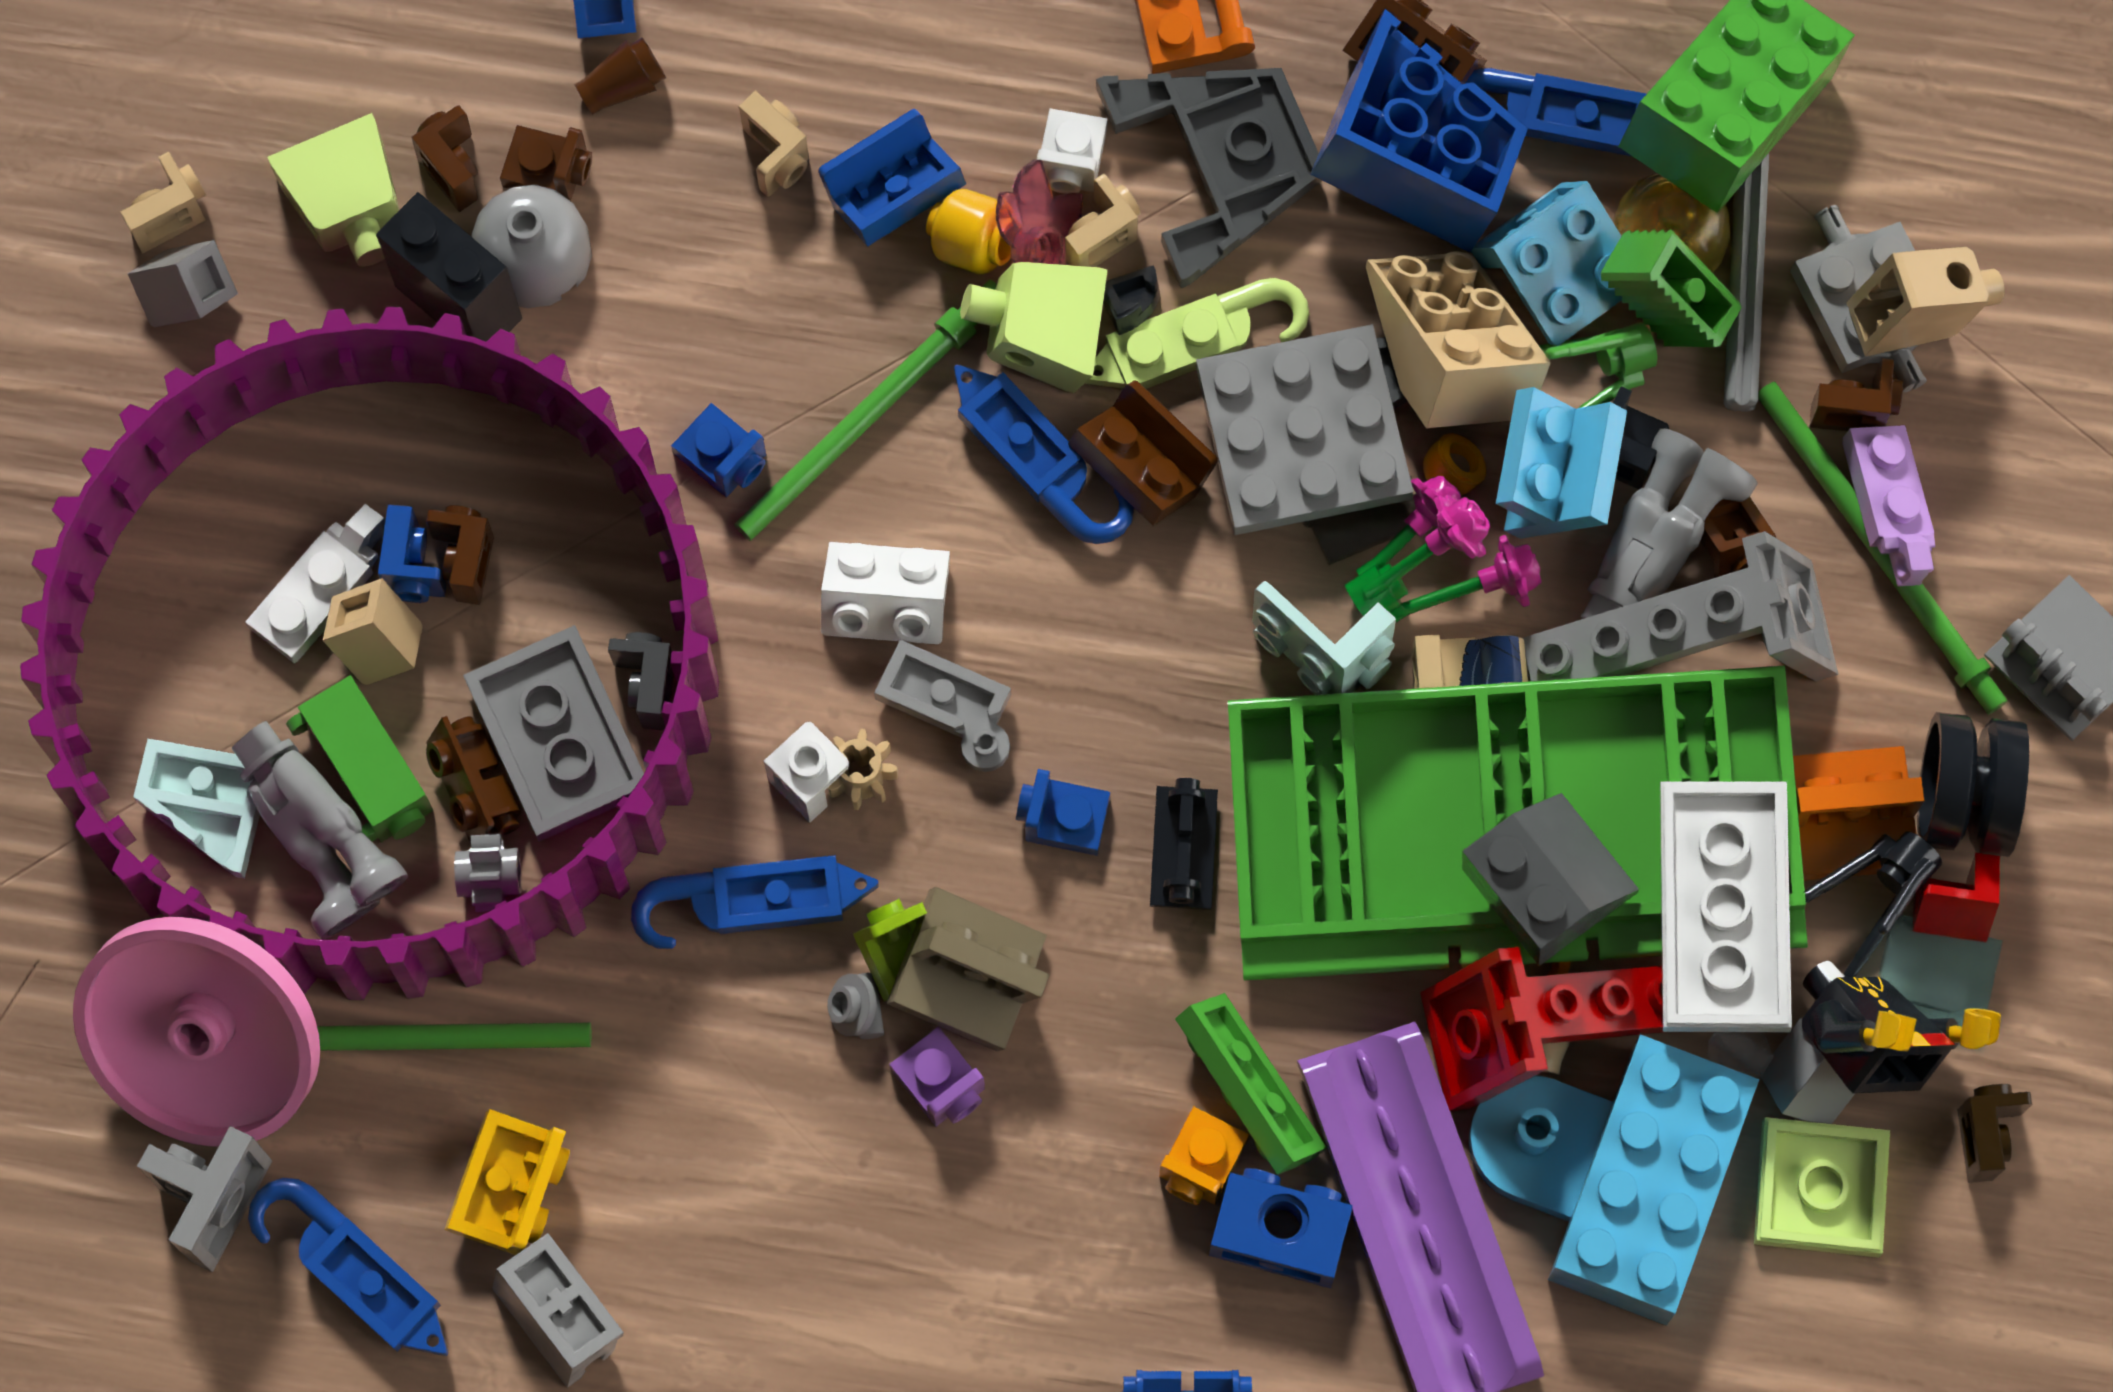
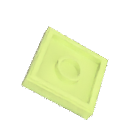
M1765 1117L1761 1128L1754 1245L1879 1258L1883 1254L1890 1130Z

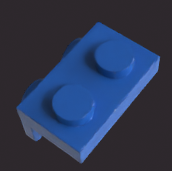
M912 109L825 163L818 170L834 210L867 246H870L940 202L953 191L966 185L961 168L931 138L924 117L917 109Z

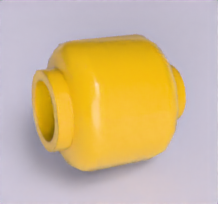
M969 189L955 190L945 198L943 203H936L932 207L926 223V232L931 236V246L934 255L943 263L975 274H986L993 271L997 266L1005 265L1012 257L1019 237L1018 224L1013 220L1011 209L1006 203Z

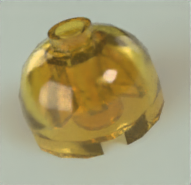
M1658 173L1638 180L1621 198L1612 220L1621 236L1628 230L1633 233L1637 229L1640 232L1644 230L1651 232L1655 229L1658 233L1662 229L1665 232L1672 229L1713 274L1721 265L1730 242L1729 211L1726 205L1716 213Z

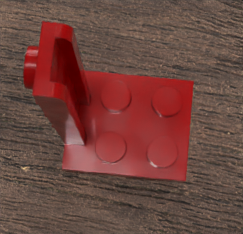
M1499 948L1420 992L1442 1090L1450 1112L1470 1110L1480 1103L1547 1070L1548 1066L1542 1044L1664 1033L1662 966L1526 977L1520 948Z

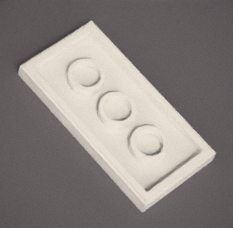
M1660 782L1663 1032H1791L1787 782Z

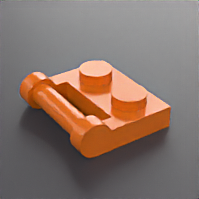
M1135 0L1152 74L1239 58L1250 54L1255 49L1252 31L1244 26L1239 0H1215L1222 33L1208 38L1205 35L1197 0Z

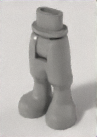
M1660 429L1651 447L1657 450L1651 473L1644 488L1636 491L1623 508V518L1605 553L1597 578L1591 582L1587 589L1593 597L1580 617L1585 619L1662 595L1678 575L1690 553L1699 546L1704 533V520L1709 512L1722 499L1743 502L1758 485L1757 480L1739 465L1720 453L1709 448L1704 452L1695 441L1687 436L1669 429ZM1693 475L1679 505L1668 512L1670 500L1685 478Z
M267 721L254 727L231 748L245 767L240 774L244 782L253 780L248 789L261 817L291 858L302 868L312 873L323 892V901L310 919L312 928L321 940L339 933L366 915L380 903L381 898L389 895L405 882L408 874L395 858L382 853L362 832L361 822L353 809L340 798L316 768L299 753L298 748L290 739L281 741ZM336 849L341 853L351 871L337 856Z

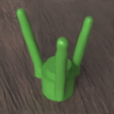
M1642 322L1600 335L1566 340L1560 345H1539L1548 359L1596 352V357L1603 373L1606 376L1615 374L1619 378V380L1583 403L1579 408L1612 401L1621 386L1630 390L1644 385L1645 380L1642 371L1653 368L1657 364V350L1650 330Z

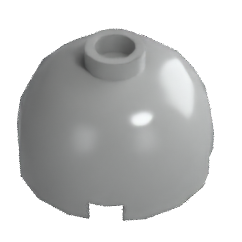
M538 185L512 187L494 196L478 214L472 232V238L507 267L518 305L524 308L550 306L562 300V294L569 291L575 283L578 287L584 280L592 258L588 227L576 206L558 191Z

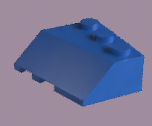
M1385 9L1343 91L1310 175L1465 251L1471 252L1498 212L1528 128L1474 82L1462 84L1439 65L1443 57L1427 43L1421 48L1415 45L1397 30L1401 21Z

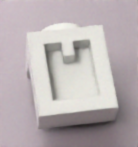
M1050 108L1042 147L1038 150L1036 159V182L1045 183L1051 190L1064 194H1076L1080 190L1094 192V179L1098 177L1108 119Z
M806 722L764 760L768 781L810 823L828 807L825 790L849 768V761L813 723Z

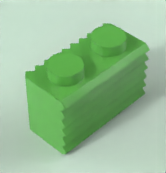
M1638 229L1633 233L1630 230L1622 234L1601 271V281H1608V288H1615V296H1622V303H1629V310H1636V318H1643V323L1650 325V332H1656L1657 339H1663L1664 347H1718L1722 344L1742 308L1741 303L1672 229L1667 232L1662 229L1658 233L1655 229L1651 232L1647 230L1640 232Z

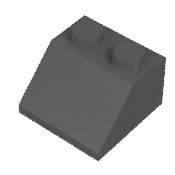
M1562 793L1513 813L1462 851V870L1538 966L1542 965L1639 892L1638 887Z

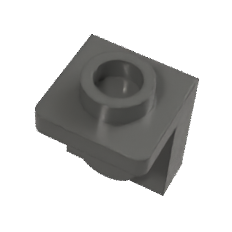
M632 632L626 634L625 639H609L608 653L615 667L641 670V672L631 673L628 689L629 708L636 709L642 728L665 730L666 727L661 712L664 701L671 702L674 679L671 666L672 649L670 643H662V639L653 634Z

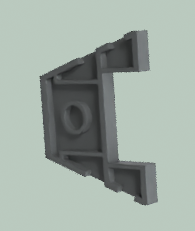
M1282 68L1206 71V76L1172 78L1170 73L1148 74V79L1118 80V75L1103 76L1096 79V90L1115 134L1170 114L1174 115L1214 208L1215 214L1161 233V243L1180 288L1192 284L1322 182V180L1310 175L1319 153Z

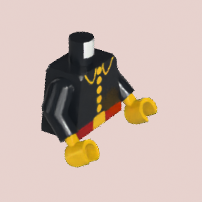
M1825 961L1815 966L1803 980V987L1816 1001L1802 1018V1029L1853 1094L1920 1091L1949 1052L1955 1049L1959 1043L1965 1048L1978 1049L1985 1045L1996 1043L1999 1037L2001 1015L1998 1012L1977 1008L1965 1009L1962 1026H1959L1954 1018L1928 1019L1887 980L1881 977H1845L1830 961Z

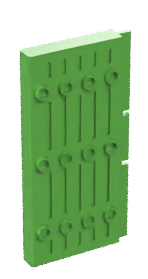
M1785 666L1228 700L1240 938L1244 981L1449 969L1448 949L1450 948L1461 949L1459 964L1462 968L1499 948L1511 947L1520 948L1523 964H1537L1462 870V851L1513 813L1560 793L1565 796L1638 887L1639 892L1544 963L1587 961L1589 952L1586 948V940H1598L1600 960L1662 956L1660 782H1787L1790 949L1808 947L1805 918L1806 900Z

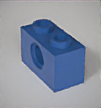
M1245 1168L1243 1176L1230 1172L1209 1256L1331 1288L1353 1205L1341 1202L1342 1194L1330 1188L1306 1185L1304 1192L1280 1186L1281 1178L1263 1170ZM1274 1211H1288L1297 1218L1300 1230L1291 1238H1276L1266 1229L1265 1218Z

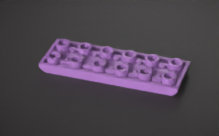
M1416 1022L1297 1060L1346 1202L1353 1205L1351 1216L1414 1392H1501L1544 1377L1538 1351L1426 1044Z

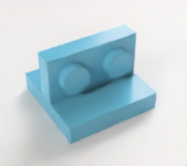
M1535 387L1516 390L1496 499L1497 505L1507 509L1504 531L1523 539L1607 525L1627 410L1612 402L1575 409Z

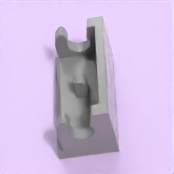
M548 1233L496 1269L492 1290L567 1388L582 1378L586 1372L585 1368L594 1360L601 1357L604 1361L613 1353L617 1340L623 1336L624 1332Z

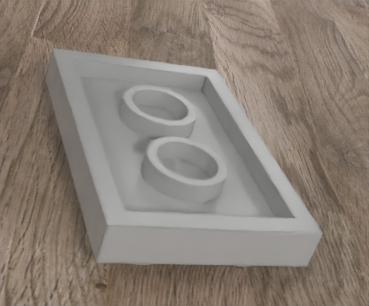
M575 625L463 675L539 842L617 807L616 805L624 795L628 798L644 775Z

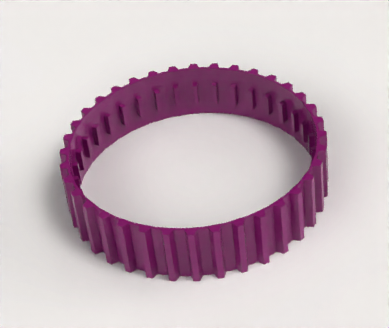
M386 307L377 324L362 323L353 325L343 308L328 310L322 328L310 329L300 333H296L285 319L270 323L268 340L265 343L257 344L244 351L230 339L215 345V365L205 368L194 377L177 367L166 374L164 379L168 395L156 402L149 410L129 404L119 414L126 433L115 442L110 451L90 447L81 459L91 477L83 486L79 497L57 498L52 512L63 529L59 534L56 547L36 550L31 564L45 584L42 600L22 608L21 622L37 643L38 655L20 664L21 679L43 708V710L28 720L31 734L55 765L47 774V778L53 790L76 818L75 827L110 873L118 877L138 905L151 918L162 913L164 917L200 919L229 928L247 937L271 954L294 978L304 994H306L316 979L320 978L327 981H337L348 1000L364 1001L373 983L389 984L393 982L399 983L408 999L424 996L429 978L442 977L455 973L467 988L481 984L485 963L498 960L505 955H509L522 967L536 961L535 941L545 937L556 928L572 937L580 934L586 929L582 909L595 901L601 893L620 900L630 890L624 869L633 861L637 853L659 855L667 843L660 820L664 816L667 806H688L694 790L686 766L688 755L708 752L712 738L702 702L716 698L719 695V678L710 646L719 641L698 539L694 526L686 524L678 487L672 475H657L647 436L640 427L620 431L610 395L600 386L580 394L572 385L566 361L552 353L535 364L528 358L521 356L515 334L500 329L485 342L476 337L467 336L460 316L444 313L433 328L408 325L402 307ZM385 381L442 384L497 397L498 401L508 405L512 403L541 415L542 421L552 428L554 425H557L578 438L582 450L589 457L592 458L595 454L601 457L612 467L616 484L621 492L625 495L632 490L643 505L639 509L649 537L661 532L669 547V550L659 552L666 581L670 582L681 578L683 599L670 601V609L675 630H684L683 651H671V666L678 685L673 703L664 701L661 713L666 728L655 752L648 750L643 762L646 771L628 798L624 795L616 805L618 812L613 820L594 839L590 837L582 845L583 850L572 861L554 874L552 872L541 879L542 882L528 893L510 902L505 900L495 905V909L477 918L458 924L456 921L444 924V928L421 935L405 936L404 933L392 934V938L373 941H353L351 936H338V940L306 939L295 929L285 928L283 934L256 928L247 915L238 911L231 918L211 910L210 904L202 893L192 886L189 887L185 894L166 883L171 876L156 857L150 854L141 863L126 848L137 839L119 815L109 822L107 821L99 803L109 799L110 796L95 772L87 773L83 754L92 752L89 739L77 724L76 704L83 703L82 690L75 681L78 653H83L84 641L80 633L88 606L93 602L95 583L119 535L149 494L188 456L231 426L279 403L330 388Z

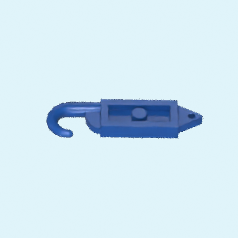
M1494 68L1475 69L1466 81V83L1474 82L1483 91L1508 95V112L1528 128L1527 137L1631 156L1618 146L1640 101L1646 93L1536 73V76Z
M961 365L954 366L961 407L958 409V418L1037 502L1041 501L1073 536L1083 542L1092 544L1108 543L1125 533L1132 523L1134 507L1115 489L1114 494L1119 501V511L1117 516L1107 523L1093 522L1073 502L1081 493L1086 483L1087 466L1083 458L1068 445L1069 441L1004 372L998 376H993ZM970 377L972 380L969 383H964L962 379Z
M836 855L713 868L712 872L667 876L649 882L638 892L632 904L631 922L635 933L644 943L657 949H672L676 946L675 938L658 934L650 925V912L660 902L691 899L694 912L704 927L712 932L727 934L843 921L842 913L879 887V883L875 878L837 863ZM858 882H865L867 884L862 890L855 887Z
M281 1178L268 1182L256 1192L249 1206L248 1221L251 1232L260 1243L265 1244L270 1241V1234L264 1226V1215L267 1208L277 1200L291 1201L312 1220L300 1241L299 1258L316 1278L396 1352L404 1347L442 1356L448 1355L449 1352L437 1314V1309L441 1306L440 1303L313 1186L300 1179ZM438 1337L439 1343L434 1347L429 1346V1339Z

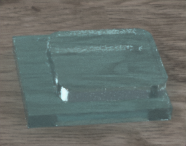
M1901 915L1887 934L1878 977L1887 980L1928 1019L1954 1018L1958 1025L1962 1026L1965 1009L1977 1008L1988 1010L2003 941L1988 937L1986 943L1912 932L1913 918Z

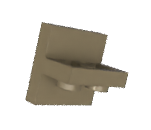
M934 887L929 889L924 902L927 914L919 917L886 1004L997 1052L1005 1050L1021 1004L1041 998L1050 974L1035 968L1047 935L941 888Z

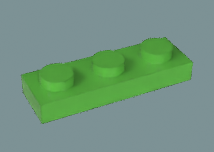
M1225 993L1190 1005L1175 1018L1186 1035L1191 1050L1201 1058L1221 1088L1224 1100L1236 1111L1255 1140L1258 1152L1270 1163L1277 1175L1312 1161L1327 1149V1146Z

